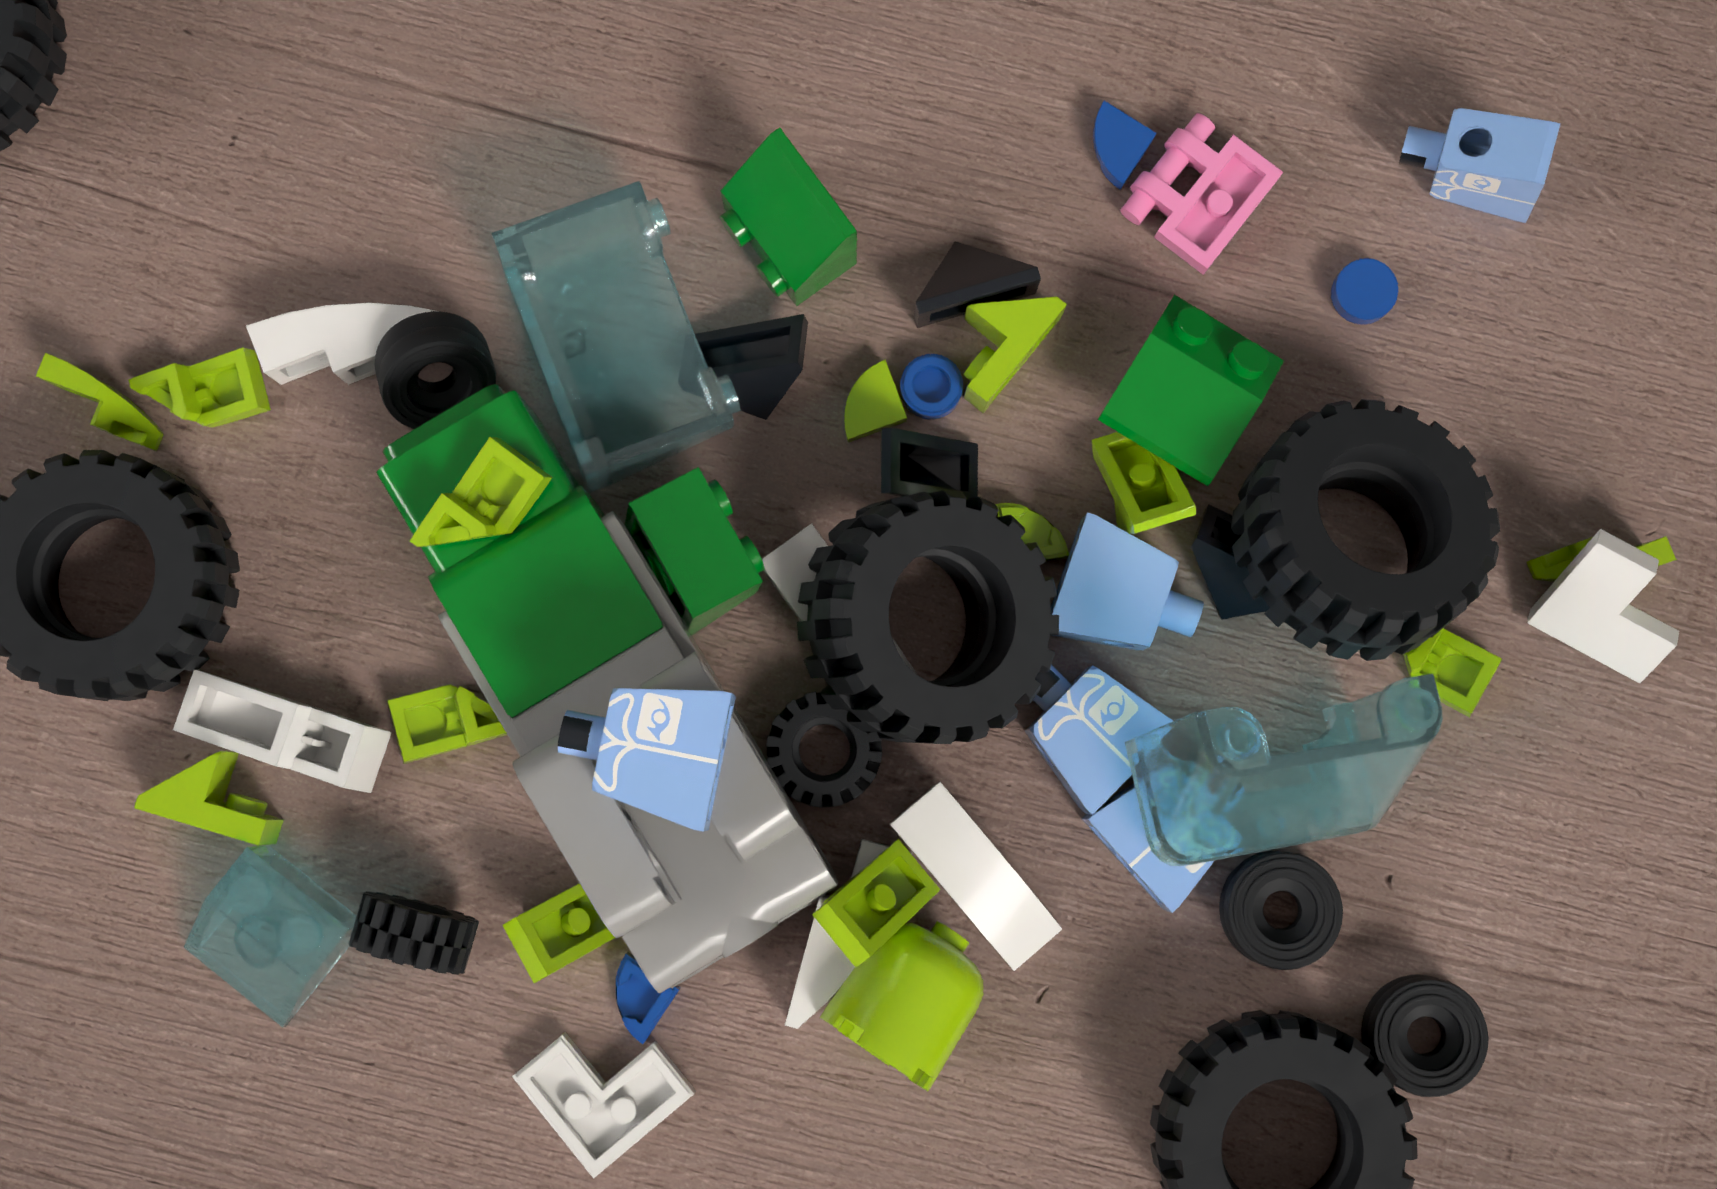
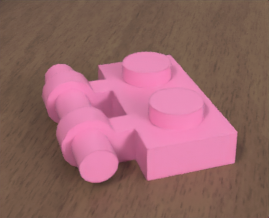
M1197 113L1184 129L1177 128L1164 143L1167 151L1150 172H1141L1130 186L1133 194L1120 209V212L1130 222L1140 225L1152 209L1159 210L1168 218L1159 228L1154 238L1204 275L1275 185L1283 172L1234 134L1219 153L1205 144V141L1215 130V125L1209 118ZM1187 166L1194 168L1202 175L1184 197L1170 186Z

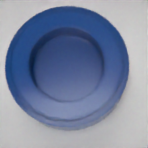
M1370 258L1355 260L1345 266L1333 281L1331 288L1333 306L1341 317L1351 323L1360 325L1374 323L1384 317L1395 305L1399 291L1398 282L1393 271L1384 263Z
M925 354L912 360L904 369L900 382V395L905 407L915 416L928 420L940 419L950 414L957 407L963 391V379L958 367L950 359L938 354Z

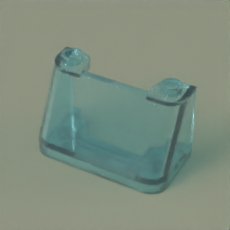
M640 181L491 233L508 286L589 493L621 481L734 426L732 414L741 411L735 389L728 375L717 378L713 369L707 367L663 255L661 238L671 234L665 212L658 198L647 201Z
M1427 674L1404 678L1387 685L1382 691L1353 702L1337 704L1323 709L1324 720L1328 722L1326 731L1319 739L1302 745L1303 751L1270 756L1266 736L1261 724L1251 713L1239 707H1222L1197 711L1126 741L1125 746L1143 826L1151 851L1160 861L1170 866H1188L1352 835L1376 827L1440 730L1443 720L1442 706L1434 675Z

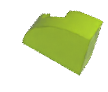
M886 360L866 370L855 382L849 393L844 413L845 433L848 443L880 432L882 429L907 422L905 410Z
M996 504L998 508L996 517L1012 515L1025 528V533L1021 537L1025 544L1036 542L1046 561L1063 559L1069 556L1062 534L1045 517L1021 504Z

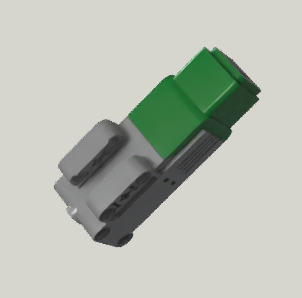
M498 384L490 385L389 444L382 451L388 463L380 467L376 473L413 535L441 493H452L489 437L502 439L553 477L512 533L420 548L434 570V573L428 576L429 581L446 610L439 614L438 617L520 755L518 759L512 762L519 781L605 926L615 938L623 937L648 981L658 993H662L668 988H673L721 958L734 954L762 937L783 920L836 888L838 878L784 788L780 785L775 773L768 765L766 758L735 707L733 708L708 831L703 832L687 828L593 791L592 782L597 760L558 753L559 733L565 712L571 710L606 717L613 688L725 690L692 635L685 627L680 615L663 590L624 523L613 511L605 515L583 486H579L539 417L520 394L515 390L505 393Z

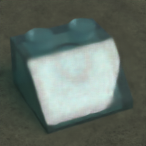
M271 846L247 847L204 900L184 948L283 1028L288 1025L350 947L349 940L356 915Z

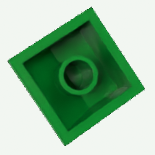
M779 127L769 134L721 189L720 192L726 212L719 217L728 233L740 247L749 242L763 260L756 268L770 290L777 297L786 292L797 307L857 264V230Z
M1174 294L1098 420L1204 485L1209 486L1262 403L1284 360Z
M699 467L629 502L624 524L691 635L754 595L763 582L758 573L765 570L762 558L748 536L739 539L731 526L727 516L733 514V510L725 491L715 479L707 483Z

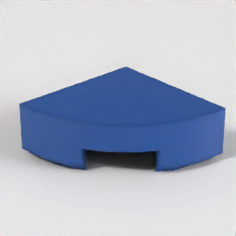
M1104 100L1093 127L1094 149L1103 174L1115 187L1121 190L1153 142L1156 132Z
M627 952L620 963L616 975V1000L625 1027L636 1040L644 1044L681 987L677 985L673 988H668L662 993H658L646 978L634 956Z

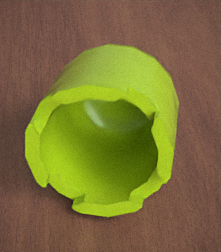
M938 921L931 931L914 923H905L870 958L853 969L819 1018L838 1029L837 1031L888 1066L891 1065L907 1076L910 1081L928 1092L980 1005L983 997V979L978 967L963 954L969 942L961 935Z

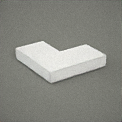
M1602 529L1594 535L1533 605L1527 621L1528 624L1638 683H1641L1677 646L1679 631L1629 604L1657 574L1659 560Z
M566 1032L512 1076L593 1179L696 1092L694 1087L656 1041L605 1082Z

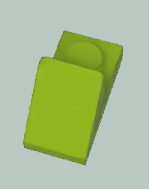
M1058 297L978 303L967 306L965 321L999 348L995 352L989 346H985L969 365L964 376L971 382L966 388L964 399L984 413L1059 322L1067 304Z
M1118 432L1091 440L1093 458L1114 498L1118 528L1129 534H1135L1196 515V505L1175 466Z
M228 751L216 752L137 796L134 806L135 809L258 846L276 844L284 819L265 814L268 803L255 798L229 793L227 802H224L238 758V753Z
M897 839L829 896L812 915L851 963L858 967L882 947L941 889L903 843Z
M580 883L502 925L533 983L540 981L615 938L601 920Z

